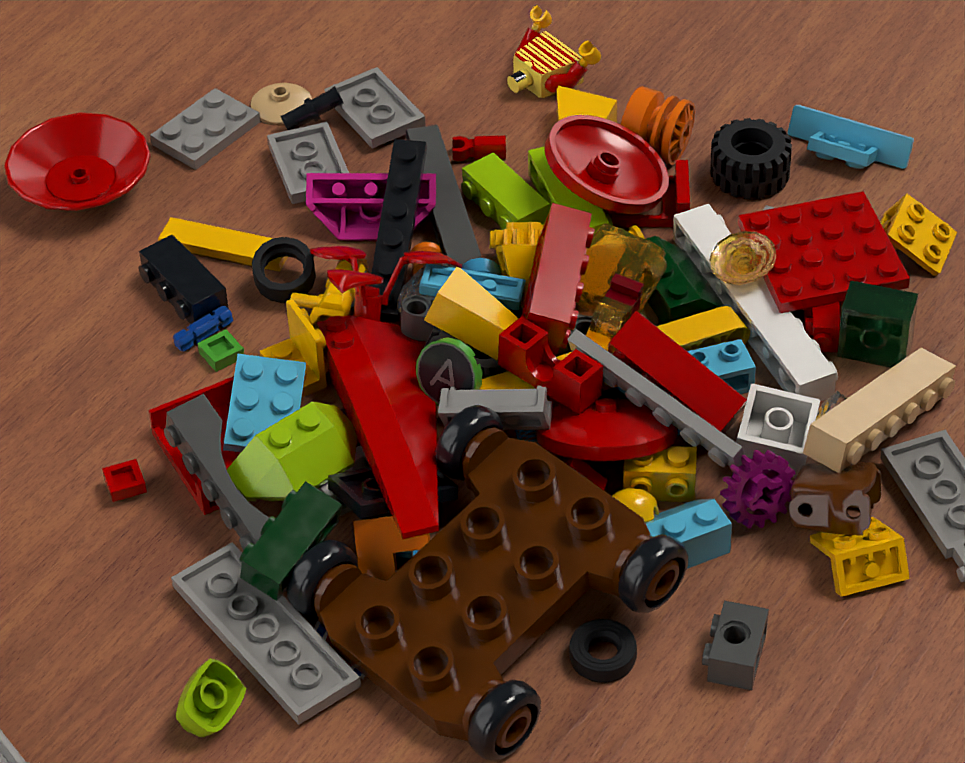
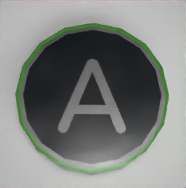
M449 337L433 341L422 349L417 359L416 376L422 391L438 406L441 388H448L450 390L451 387H455L456 390H480L482 386V369L480 364L477 365L473 357L475 356L473 350L462 341Z

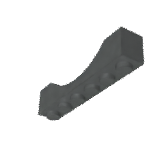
M202 394L167 412L164 434L168 443L173 448L177 446L182 453L184 465L189 473L192 475L196 473L202 482L201 487L206 498L210 502L215 501L221 509L220 514L225 525L229 529L234 528L239 535L240 545L244 550L249 543L256 544L262 536L260 534L261 530L270 517L264 515L250 504L231 480L221 454L222 419L206 396Z

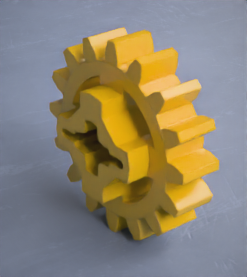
M540 222L506 223V229L490 231L489 248L496 250L495 247L507 243L537 245L543 225Z

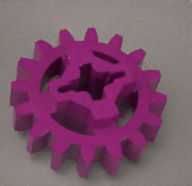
M754 450L752 459L742 455V464L739 467L734 464L730 466L734 472L732 477L727 476L723 478V481L728 484V488L720 491V495L727 499L722 506L730 512L729 516L738 523H742L747 528H751L753 524H756L759 528H764L766 519L772 523L777 522L776 513L778 511L786 514L787 509L784 504L786 501L791 502L789 492L794 482L791 478L796 473L788 466V461L770 450H767L765 454L759 450Z

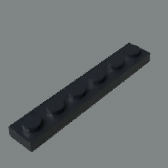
M394 139L371 274L381 276L384 280L381 284L369 285L370 287L379 288L380 295H383L399 259L403 257L404 252L411 251L427 153L426 141ZM408 264L404 265L389 295L388 305H381L380 319L399 321Z

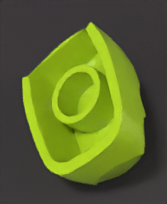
M208 659L196 669L187 681L178 701L176 720L186 731L198 737L212 735L221 730L241 705L247 688L229 666L221 661Z

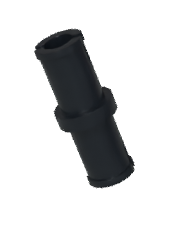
M334 86L312 100L310 98L305 99L304 104L280 117L287 130L297 129L313 119L315 122L320 120L322 114L344 104Z

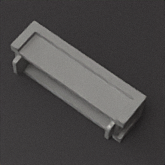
M537 386V389L456 390L455 387H451L450 390L448 388H441L438 414L444 427L463 409L473 405H481L490 408L498 414L503 422V430L550 429L553 404L552 401L547 400L546 387Z

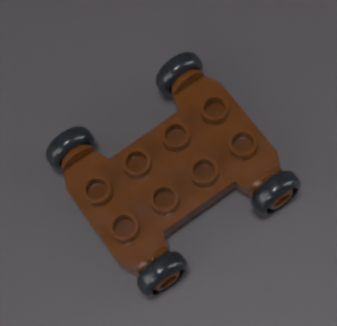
M473 405L456 414L445 426L438 439L435 459L440 470L449 478L459 481L465 480L467 488L474 493L476 498L387 581L363 574L358 568L357 556L343 542L326 540L316 544L305 552L293 568L287 583V597L292 606L302 615L318 617L320 624L326 628L333 649L339 656L438 735L468 741L474 751L486 760H501L514 753L528 739L537 724L541 712V699L533 687L519 680L505 682L501 674L590 588L617 596L628 608L638 613H649L658 609L671 598L681 584L688 567V553L684 545L672 536L664 534L651 536L640 515L537 443L508 438L503 431V422L496 412L485 406Z

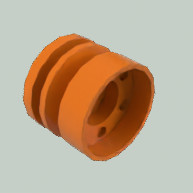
M640 86L631 95L626 105L621 125L643 138L658 153L663 162L674 165L675 160L681 158L688 145L695 120V106L692 101L686 99L680 101L678 97L673 95L665 100L662 92Z

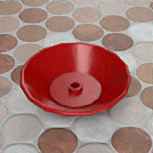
M74 113L50 118L28 129L10 147L4 169L8 185L23 200L45 209L78 211L106 205L129 193L145 176L151 155L145 136L129 122L107 114Z

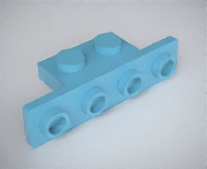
M801 105L793 107L788 128V135L808 141L807 150L816 152L817 157L827 160H833L834 158L845 160L847 166L862 169L864 166L867 167L874 161L905 169L908 166L914 143L912 137Z

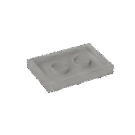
M378 67L324 89L326 92L332 87H336L344 104L335 107V110L371 148L405 135L406 129L426 126L425 116Z
M214 88L150 135L151 145L197 170L261 122L260 113Z
M328 122L267 135L269 149L291 204L306 201L307 173H349Z

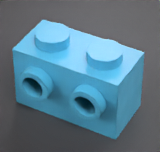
M742 339L687 351L739 394L749 392L751 383L755 384L756 366Z

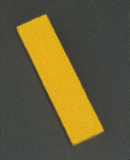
M170 217L158 237V241L173 234L193 254L252 266L254 254L259 247L273 239ZM278 257L270 261L265 269L280 272L288 257Z

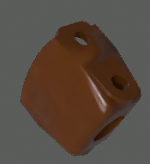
M857 462L855 465H849L840 473L821 463L803 465L791 486L789 512L792 525L800 529L830 534L863 536V530L868 529L871 523V509L874 508V503L879 502L881 498L880 470L876 468L874 462ZM847 508H859L861 513L858 517H851L847 513Z

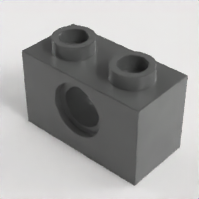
M724 600L721 614H714L712 619L710 636L714 637L713 643H706L703 652L702 665L708 666L707 682L747 690L753 689L767 635L769 609Z

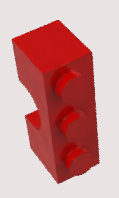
M520 317L499 334L498 365L536 389L537 386L546 387L548 396L577 414L582 413L602 396L604 365L577 349L560 361L549 347V332L524 317Z

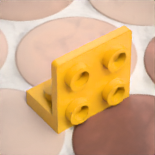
M907 193L883 214L880 223L895 250L898 248L933 276H937L943 268L957 232Z
M290 299L286 301L290 339L259 351L261 357L306 362L302 397L327 387L326 372L329 371L323 353V349L326 348V340L320 329L315 330L312 326L306 309H300L296 302Z
M871 517L870 526L868 529L863 530V536L820 532L810 535L811 544L830 557L835 591L842 597L910 579L904 537L878 519Z

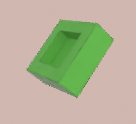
M227 329L197 343L199 354L215 372L237 361V354H244V348Z

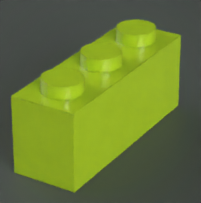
M491 153L462 167L463 182L461 183V189L467 199L473 200L487 217H491L500 226L501 230L506 229V223L540 222L544 225L550 210V203L495 153Z

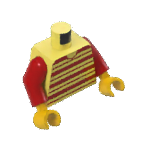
M535 6L530 11V17L534 24L532 28H527L513 56L514 74L508 76L507 83L515 93L527 88L539 98H545L557 93L558 86L574 89L576 85L583 83V76L588 71V64H597L601 60V53L590 41H585L580 45V55H578L547 31L539 33L541 29L550 26L552 17L547 10L541 17L542 9L539 6Z

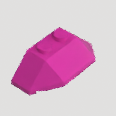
M307 173L306 206L339 241H377L388 173ZM423 174L414 230L431 213L432 209L436 207V174Z

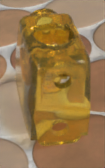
M604 224L594 234L591 246L586 250V255H589V261L585 274L581 275L580 282L584 283L580 301L579 303L576 302V304L591 313H602L604 297L609 290L613 276L617 273L644 284L638 310L641 314L667 268V262L664 259L666 252L649 240L634 236L624 229Z

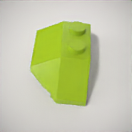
M310 402L255 435L228 467L227 472L235 487L247 501H256V499L284 501L292 490L297 492L305 481L319 488L328 482V475L343 473L354 466L357 445L355 428L352 422L336 405Z

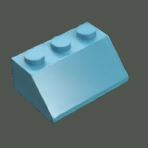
M695 499L663 511L659 515L655 514L653 520L645 522L651 536L654 537L661 534L672 536L684 545L688 553L687 569L730 553L732 523L715 499Z

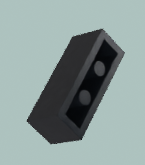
M173 234L139 251L141 261L139 273L142 279L147 284L151 283L157 289L163 301H169L174 306L176 313L182 320L186 319L192 324L208 313L212 316V311L220 306H226L229 310L226 287Z

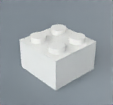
M751 383L736 443L742 446L744 455L752 459L754 450H759L763 454L770 450L777 456L780 455L789 462L788 466L796 473L793 478H796L800 468L806 463L807 455L803 454L810 424L816 420L820 399Z

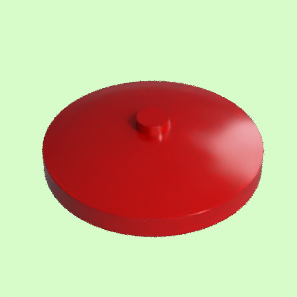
M591 115L568 116L559 120L552 127L545 141V156L556 177L573 193L595 206L617 213H643L655 208L667 191L669 177L661 157L643 138L616 122Z
M598 398L580 414H577L563 404L553 407L550 429L536 430V440L541 447L557 455L582 460L614 461L640 458L663 451L676 441L678 429L672 424L669 427L661 424L652 415L653 411L644 404L642 407H638L629 399Z

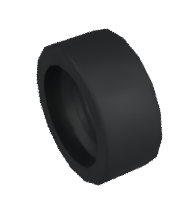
M290 237L273 238L263 243L254 254L252 269L255 286L261 295L270 301L286 303L287 300H290L292 293L307 294L312 289L316 278L314 258L308 246L303 242ZM278 257L296 258L303 264V273L298 279L289 283L272 282L265 276L264 269L267 264Z

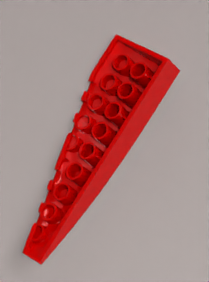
M351 315L332 316L325 321L316 322L317 329L322 331L326 340V348L323 349V353L328 363V373L347 416L355 428L359 443L402 539L439 531L438 465L435 459V449L437 446V404L422 391L416 376L417 359L426 343L404 335L401 332L400 325Z

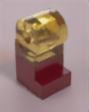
M615 273L610 282L609 290L595 309L590 324V331L600 333L612 339L634 312L639 310L644 284Z

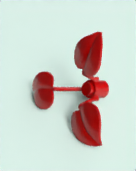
M348 246L316 247L310 249L313 257L317 256L334 260L345 259L352 265V271L343 269L327 270V277L341 293L355 287L354 316L380 321L381 305H388L389 295L404 265L410 263L451 264L462 269V265L459 262L438 252H404L403 257L399 259L383 295H380L379 288L366 285L381 284L384 278L375 274L359 272L357 259H366L367 254L364 251Z

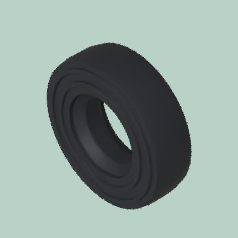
M596 619L582 624L575 630L569 643V657L573 668L582 677L594 682H612L623 678L632 670L637 658V644L633 633L622 623L610 619ZM596 642H609L616 646L618 652L613 658L602 660L592 657L588 650Z

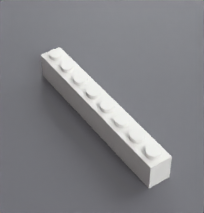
M709 204L675 214L673 220V240L678 247L686 251L724 305L731 307L750 330L749 344L782 389L786 392L820 399V401L834 397L835 383L838 380L835 365L831 361H827L821 353L819 344L816 340H812L799 318H795L791 312H779L763 276L750 283L738 284L724 282L716 275L714 265L718 260L713 254L721 252L724 245L738 241V237L735 234L732 235L726 227L723 217L720 214L717 215ZM735 248L729 249L730 251H727V256L725 257V264L720 266L722 275L724 274L729 279L740 282L754 279L755 277L748 280H739L726 273V262L731 261L734 256H738L734 258L732 263V271L736 275L747 277L758 272L755 260L751 255L742 253Z

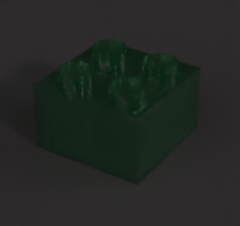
M851 280L841 311L837 357L890 368L908 357L913 343L919 294Z

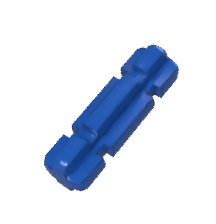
M226 306L218 307L212 311V316L208 313L187 326V331L182 329L173 335L174 345L181 352L194 346L193 342L197 344L218 332L219 326L224 328L231 324L233 321L231 311Z

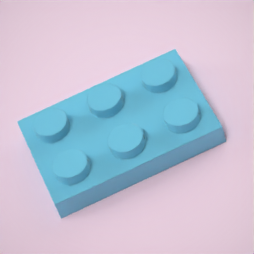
M237 354L223 450L242 452L255 435L300 409L306 362Z

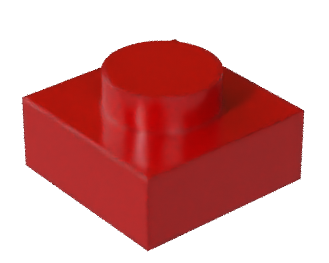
M137 459L102 468L112 502L147 493L146 483Z

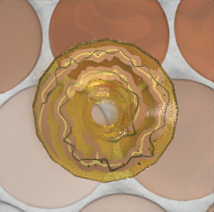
M742 231L730 234L720 240L712 249L709 261L713 274L719 280L728 284L744 285L755 282L767 275L774 266L777 255L774 243L767 236L758 232Z

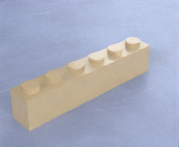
M919 348L812 422L807 434L803 454L837 473H840L851 464L855 465L863 455L870 450H876L880 443L888 437H894L898 430L907 423H913L918 415L924 411L931 410L934 404L942 398L946 399L951 394L955 385V380L952 378L956 365L923 348Z

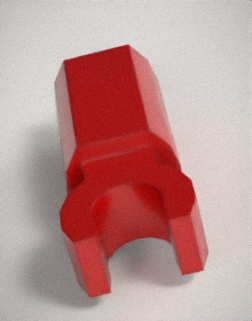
M506 135L474 136V139H468L463 136L452 137L454 161H464L469 157H475V160H479L491 153H495L500 159H506Z

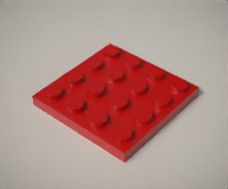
M864 191L738 215V226L743 237L753 240L755 244L759 243L761 250L767 251V266L771 258L768 248L764 246L761 240L754 236L764 238L774 248L775 258L772 267L763 278L780 313L909 288L910 277ZM748 245L757 266H761L763 257L757 255L755 249L753 250ZM765 266V267L763 268L761 274H763V273L765 272V270L767 269V266Z

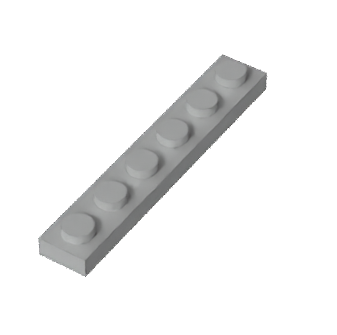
M576 329L567 339L572 352L577 349L604 365V383L612 388L615 385L626 391L625 396L638 407H642L644 404L653 411L652 415L666 427L672 424L681 431L680 435L694 447L700 444L707 449L709 457L718 465L725 467L726 465L731 466L734 464L739 467L742 464L741 456L744 455L742 446Z

